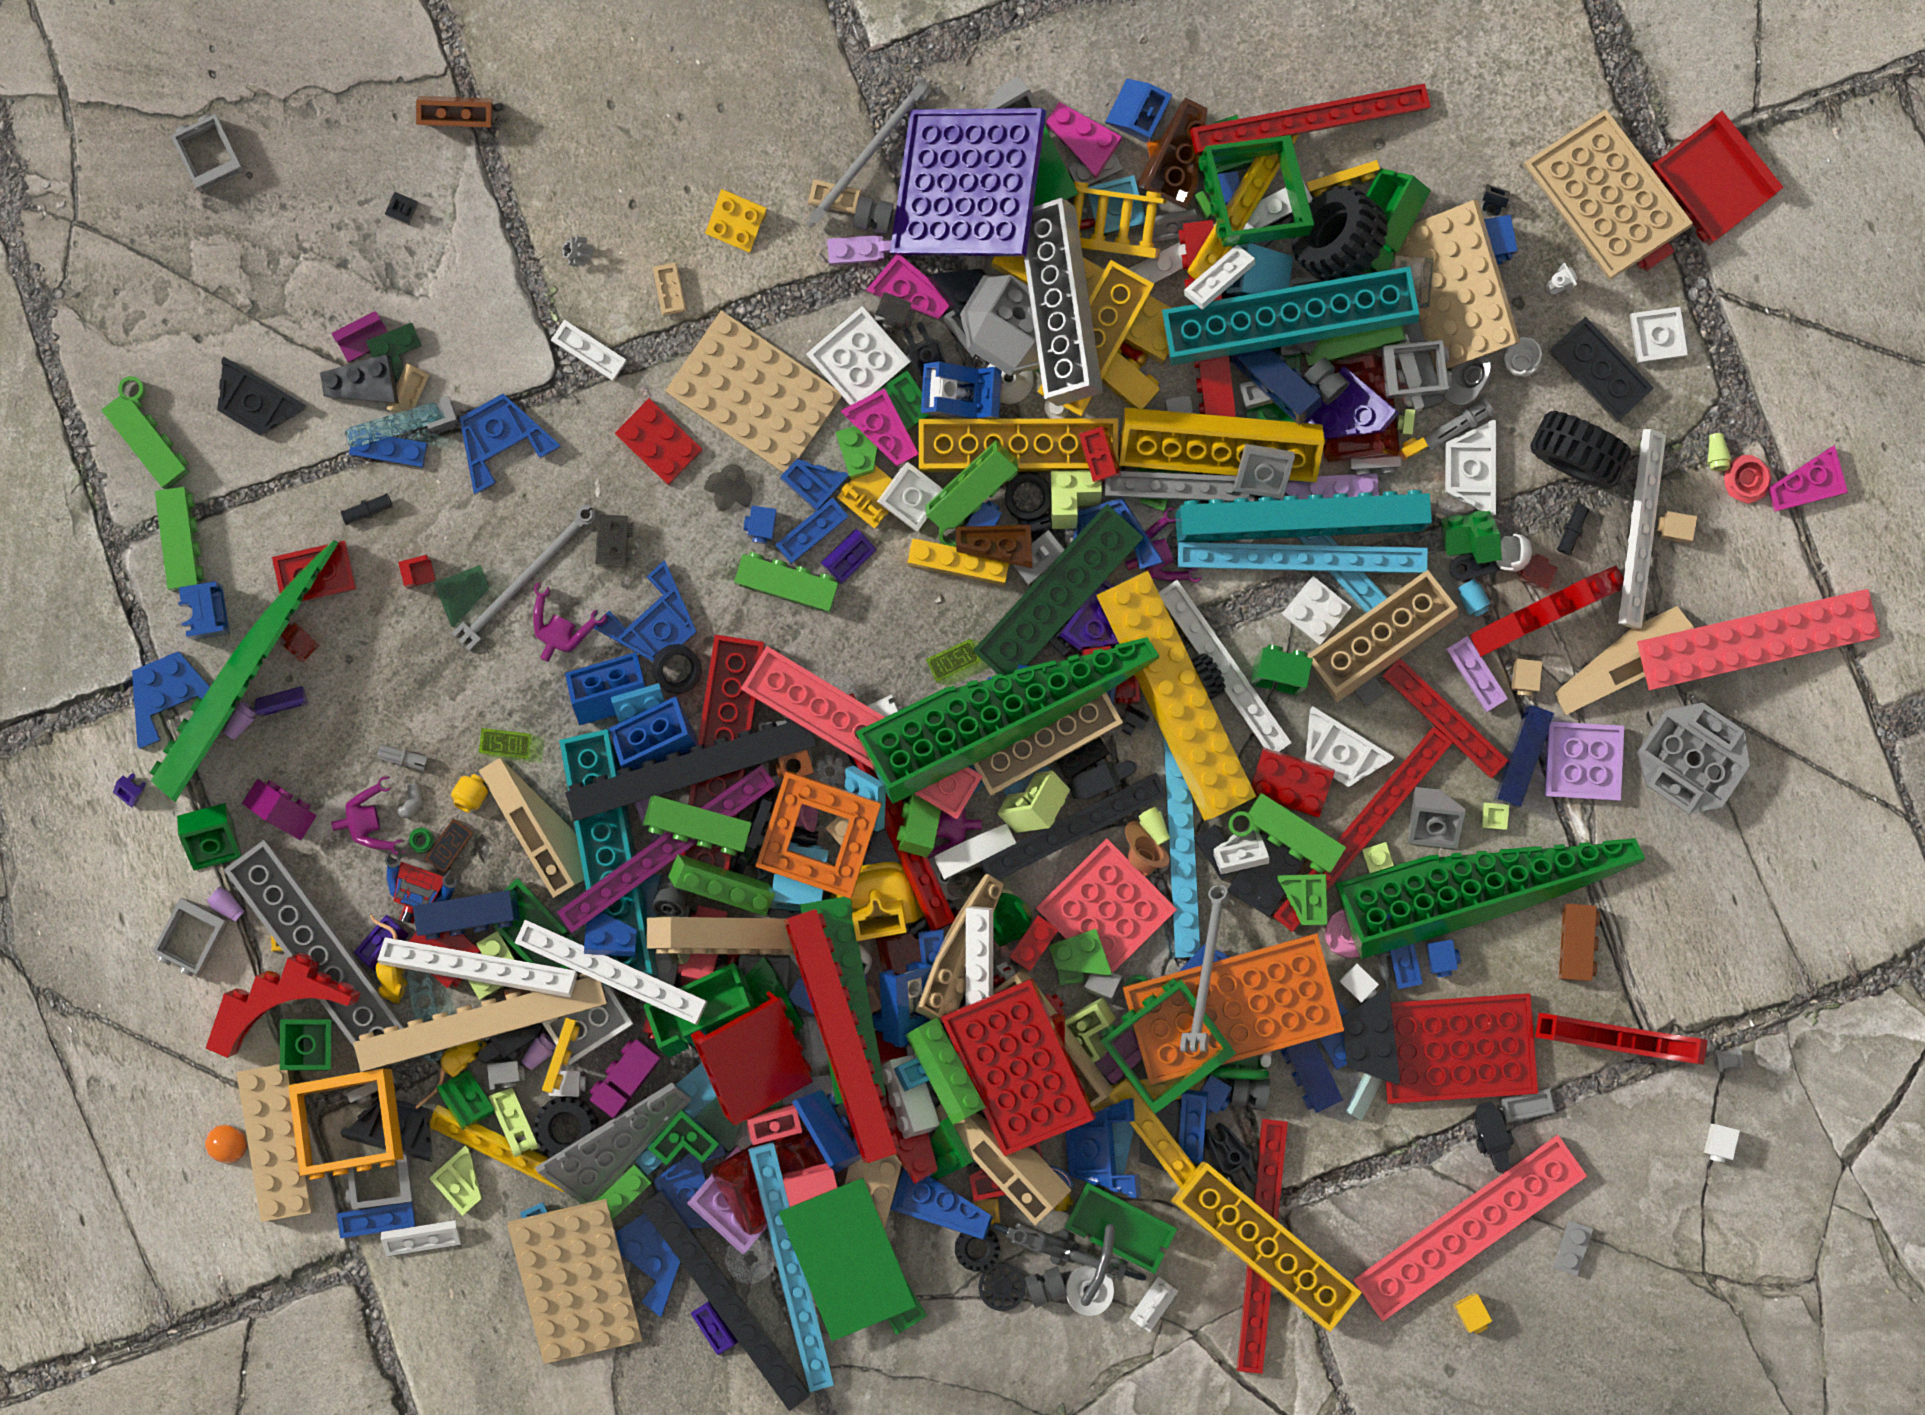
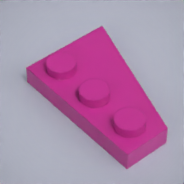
M1060 102L1046 121L1048 128L1074 153L1078 161L1084 164L1095 179L1098 178L1122 141V136Z
M898 254L894 256L866 289L867 293L939 320L950 308L929 279Z
M885 388L840 411L896 466L919 455Z
M1835 445L1768 488L1774 512L1848 493Z

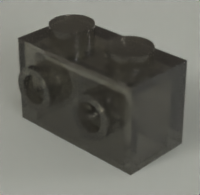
M884 292L875 312V321L879 325L884 326L883 330L888 333L897 335V332L903 334L902 330L905 328L910 329L915 317V311L912 310V302Z
M598 514L595 560L597 567L627 568V562H632L633 549L628 547L629 537H633L634 522H630L628 516Z

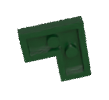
M413 323L366 341L373 358L386 354L391 356L395 383H398L404 370L399 355L422 346Z

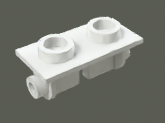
M1563 263L1556 271V274L1553 275L1552 280L1547 283L1546 290L1548 293L1554 295L1565 290L1569 294L1577 285V276L1573 268L1567 267L1566 263Z
M1157 1277L1129 1318L1143 1329L1151 1332L1178 1293V1290L1160 1277Z

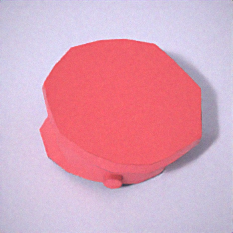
M1753 455L1736 457L1730 463L1731 468L1725 470L1724 473L1725 488L1729 496L1748 504L1765 497L1772 478L1769 467Z

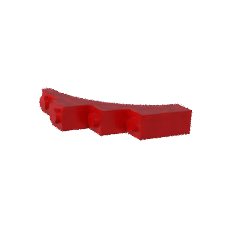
M1617 565L1515 611L1470 634V637L1480 657L1556 620L1621 591L1624 577Z
M298 953L287 958L282 975L273 971H266L256 975L250 994L239 988L224 993L205 1048L229 1058L238 1053L245 1036L256 1021L273 1007L290 1000L306 998L331 1000L350 1006L358 1002L361 992L354 990V986L349 983H338L332 980L330 975L317 972L319 963L313 961L312 957L307 954Z
M1546 1013L1538 1014L1535 1038L1701 1065H1704L1708 1042V1040L1641 1030Z

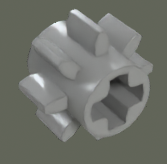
M576 236V238L570 237V240L563 244L562 255L565 259H569L568 265L579 267V265L585 266V263L591 260L593 248L590 244H586L587 238Z

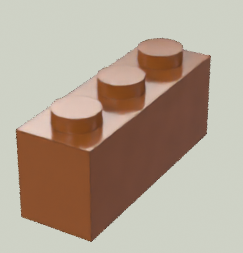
M418 96L416 99V125L491 127L493 124V98Z
M1563 904L1558 979L1592 981V977L1596 976L1597 961L1593 960L1594 951H1598L1599 938L1595 936V926L1600 924V911H1596L1597 906Z

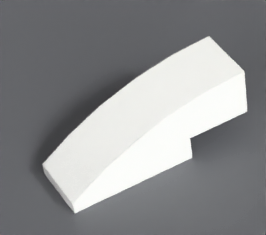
M1004 824L936 855L934 859L945 880L981 866L980 861L1010 847L1016 841L1008 825Z

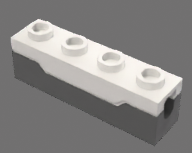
M1419 320L1418 323L1403 325L1407 342L1400 344L1425 342ZM1429 352L1394 355L1399 370H1396L1397 379L1400 385L1404 384L1405 389L1438 385ZM1442 394L1403 397L1406 407H1411V410H1415V412L1439 406L1444 401Z

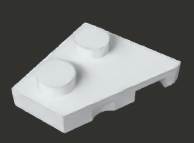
M1252 831L1244 837L1232 835L1227 842L1221 843L1214 849V857L1220 874L1269 864V855L1260 832L1257 834Z

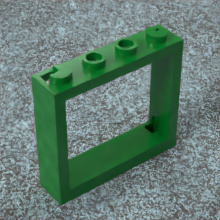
M1291 135L1205 146L1201 157H1199V167L1205 174L1204 187L1206 193L1210 194V211L1212 216L1216 218V234L1218 238H1221L1223 247L1302 237L1310 234L1314 222ZM1277 154L1295 223L1232 231L1215 162Z
M1174 978L1162 986L1163 992L1157 996L1154 993L1141 1002L1144 1005L1136 1012L1134 1009H1131L1121 1017L1123 1021L1116 1027L1114 1024H1111L1101 1032L1103 1035L1100 1038L1101 1043L1154 1114L1236 1054L1205 1012L1203 1022L1222 1049L1155 1099L1152 1098L1119 1054L1111 1040L1180 990L1195 1010L1196 998L1181 979L1177 981Z

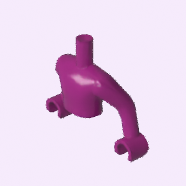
M1170 507L1166 509L1163 518L1145 531L1150 540L1166 525L1176 522V518L1169 519L1167 517V513L1175 510V508ZM1165 538L1152 541L1165 562L1164 564L1145 569V571L1149 572L1152 579L1161 581L1189 580L1191 583H1198L1202 579V577L1198 579L1191 577V572L1199 568H1191L1189 571L1183 572L1163 571V567L1173 563L1172 554ZM1137 557L1125 562L1128 571L1139 567Z
M536 583L534 586V592L537 595L533 611L534 633L537 639L546 644L540 659L549 662L555 649L567 653L572 652L596 625L603 626L607 623L608 617L606 614L603 615L600 621H596L598 610H594L591 613V619L574 636L573 633L576 625L553 614L548 624L544 625L545 599L550 596L551 590L547 587L546 591L540 594L539 589L542 584Z
M384 775L378 780L376 785L362 791L346 803V819L331 821L332 830L337 831L349 828L355 843L372 849L392 850L396 855L399 852L403 854L406 849L399 851L395 848L396 843L404 842L403 839L398 838L392 842L367 836L371 832L380 830L378 813L375 804L364 806L360 804L379 792H387L392 788V786L387 788L382 786V780L391 778L388 775Z
M965 807L957 820L941 811L936 838H946L950 841L934 847L927 858H933L965 842L966 829L982 830V820L966 819Z

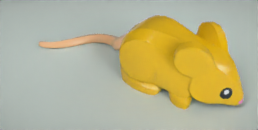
M370 915L375 924L389 930L393 935V939L398 940L396 931L392 927L377 921L373 915ZM379 962L376 964L377 977L382 985L378 988V992L383 998L395 1004L401 1003L405 987L408 985L406 979L403 978L404 968L381 965Z
M476 1040L447 1049L441 1057L438 1085H443L445 1072L452 1077L460 1074L468 1067V1062L472 1063L478 1058L475 1053L484 1049L487 1043L482 1040ZM437 1087L433 1090L431 1094H429L419 1104H417L416 1108L420 1107L427 1100L433 1097L437 1093Z

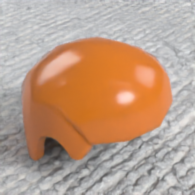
M225 1124L214 1127L208 1133L205 1140V1148L211 1158L218 1162L229 1164L237 1162L245 1154L247 1142L243 1132Z

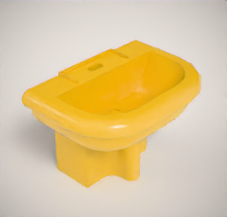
M881 862L862 866L851 898L856 941L907 933L906 924L917 921L924 914L902 865L897 862ZM831 893L830 899L843 896Z

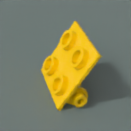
M721 189L705 234L750 253L760 225L767 215V208Z
M875 465L874 473L852 479L849 483H846L837 498L875 529L889 513L877 500L893 479Z

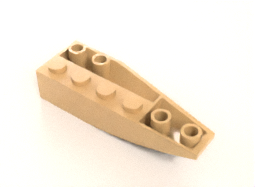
M1676 606L1643 622L1642 629L1631 628L1559 688L1554 694L1564 714L1567 715L1645 677L1637 642L1694 628L1679 607Z
M501 758L480 769L481 776L552 897L556 899L585 881L577 836L574 830Z
M985 874L955 918L934 960L916 1009L917 1013L930 1020L938 1017L939 1021L943 1023L941 1019L943 1015L959 1009L966 990V908L970 906L993 908L994 913L1004 885L994 877Z
M940 1104L935 1109L939 1122L948 1117L943 1105ZM977 1113L953 1125L971 1157L1034 1225L1042 1220L1072 1191L1040 1155L1029 1147L1004 1156L988 1120Z

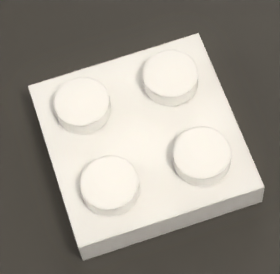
M1680 307L1630 314L1637 364L1686 357L1688 355Z
M905 462L877 502L914 531L918 532L928 518L925 505L943 488L909 462Z
M1312 576L1281 615L1320 646L1350 610L1351 606Z

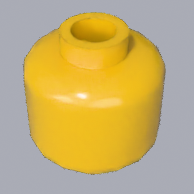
M472 774L471 777L462 776L451 792L453 805L466 813L477 811L488 795L484 779L475 774Z

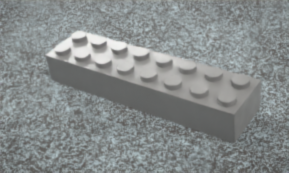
M1059 198L1033 207L1027 254L1024 256L1044 399L1056 406L1103 393L1076 209L1074 205L1065 199Z

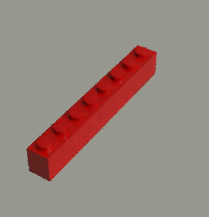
M1213 220L1184 223L1182 225L1183 229L1178 230L1180 245L1185 244L1186 254L1181 255L1183 270L1189 269L1214 228ZM1189 273V279H1184L1185 289L1195 281ZM1220 294V295H1219L1216 299H1214L1213 301H1215V300H1221V299H1222V294ZM1229 356L1195 361L1194 368H1199L1200 378H1196L1197 393H1202L1203 403H1199L1200 414L1236 417Z

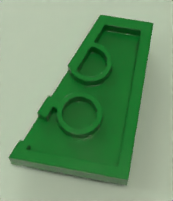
M764 955L745 976L751 991L749 993L752 995L756 1007L769 1001L766 994L769 991L775 997H781L787 1008L784 1013L795 1027L793 1035H795L805 1023L768 958Z
M949 1117L942 1120L930 1141L938 1168L930 1177L935 1180L959 1170L974 1161Z

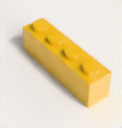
M1119 349L1101 382L1130 407L1145 409L1160 392L1159 382L1150 374L1145 376L1139 371L1141 367L1133 359H1125L1120 354L1122 351Z
M912 538L907 565L911 567L1005 586L1009 563L956 552V547Z

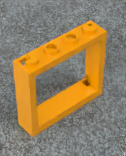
M382 1068L288 1085L300 1176H309L310 1180L325 1178V1173L333 1172V1176L348 1174V1169L356 1168L357 1172L372 1170V1165L380 1164V1168L391 1167L395 1165V1161L404 1160L392 1069ZM377 1082L387 1153L313 1166L304 1095Z

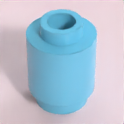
M1475 579L1457 588L1460 593L1458 596L1469 616L1474 614L1475 617H1478L1489 611L1487 606L1491 602L1481 584H1477Z

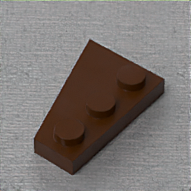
M1031 526L956 527V552L1032 568Z

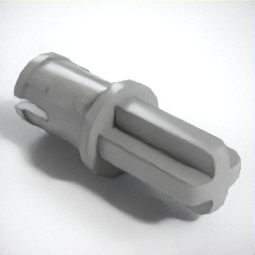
M383 744L380 745L377 753V758L399 764L401 768L402 766H407L422 772L425 771L426 761H428V756L409 752L407 748L401 750Z

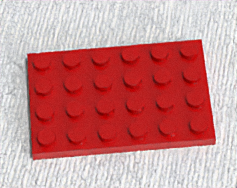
M1033 978L941 1017L954 1048L986 1107L983 1111L1004 1156L1083 1125L1096 1118Z
M1530 993L1391 1003L1401 1085L1396 1086L1385 1081L1387 1104L1538 1094Z

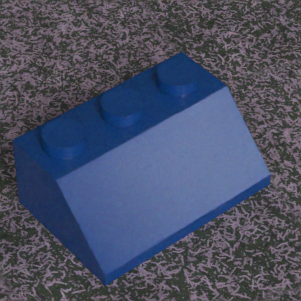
M636 652L565 673L571 704L579 726L616 716L611 697L647 687Z
M676 696L609 728L622 769L632 767L633 771L641 769V763L653 759L660 763L666 761V755L679 751L681 756L690 753L689 748L698 746L694 730Z
M819 1090L792 1101L825 1161L832 1170L838 1173L862 1159L855 1137L852 1138L848 1131L851 1128L844 1114L839 1116L835 1109L839 1105L835 1103L832 1093L827 1095L824 1090Z

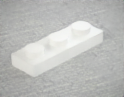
M1236 245L1184 290L1185 296L1203 310L1255 265V258Z
M566 320L562 322L551 339L553 343L613 382L627 362L626 359Z
M456 1220L381 1232V1241L386 1256L461 1245V1237Z

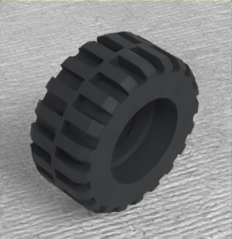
M1353 186L1333 187V190L1328 189L1322 192V195L1320 197L1316 196L1309 206L1314 222L1308 236L1295 237L1291 241L1293 256L1299 265L1321 282L1362 275L1364 270H1368L1372 266L1371 263L1374 259L1379 257L1381 247L1384 248L1386 242L1384 237L1388 233L1387 218L1384 210L1362 191Z
M1550 411L1544 415L1530 444L1531 452L1547 465L1579 481L1603 489H1611L1617 485L1631 457L1629 446L1623 440L1614 436V434L1589 421L1558 411Z

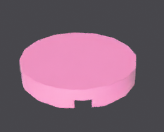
M1340 910L1331 916L1328 925H1326V943L1331 951L1340 957H1360L1352 939L1344 911Z

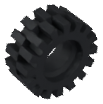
M1202 653L1191 659L1209 699L1211 700L1225 692L1224 688H1226V685L1223 683L1225 680L1224 677H1221L1222 672L1218 670L1217 663H1213V658L1209 657L1208 654Z
M989 1229L986 1239L983 1240L987 1245V1252L982 1258H973L967 1251L969 1242L979 1238L960 1233L955 1242V1255L958 1262L965 1269L973 1272H982L988 1268L990 1269L996 1263L1000 1254L999 1240L994 1232Z

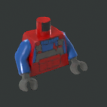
M391 850L388 851L385 863L387 865L386 879L389 892L394 898V902L404 905L399 920L414 924L413 906L451 899L455 886L461 880L460 875L453 880L450 877L452 870H449L445 876H441L405 862L400 863L402 853L399 852L397 859H394L390 856Z

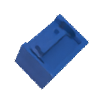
M1511 214L1484 219L1497 265L1503 264V261L1511 260L1513 254H1516L1518 251Z
M214 581L179 587L181 602H178V605L192 608L191 618L181 623L183 627H191V630L185 631L186 637L197 640L230 634L223 585Z

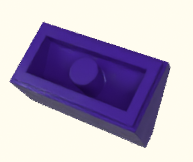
M855 529L821 564L842 584L877 549L859 530Z
M300 686L257 698L255 700V714L263 717L307 705L308 701L304 687Z
M387 914L380 921L396 931L398 940L405 941L409 936V933ZM377 925L353 953L368 967L376 971V964L378 963L384 939H393V935L389 930Z
M709 1301L690 1313L717 1356L738 1343V1340Z

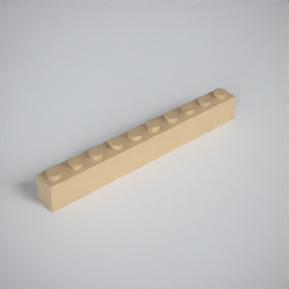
M580 974V980L575 982L571 998L535 991L521 996L519 991L505 995L506 1000L497 1002L496 998L481 1002L482 1007L472 1009L471 1005L457 1008V1014L448 1016L447 1012L432 1015L433 1020L423 1023L422 1018L407 1022L409 1026L407 1028L399 1029L398 1025L383 1029L384 1034L374 1036L373 1032L360 1035V1041L353 1042L361 1072L606 1005L608 1000L603 982L585 974Z

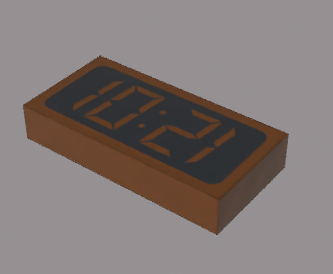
M453 818L424 860L446 874L474 832Z

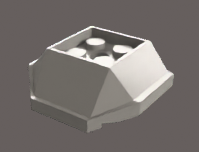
M983 275L960 313L963 329L967 337V349L1009 376L1020 374L1023 371L1039 369L1040 364L1028 285L1012 275Z
M1704 703L1665 710L1637 751L1646 786L1687 814L1722 808L1750 767L1745 730ZM1690 752L1698 757L1696 766H1692L1687 762V756Z

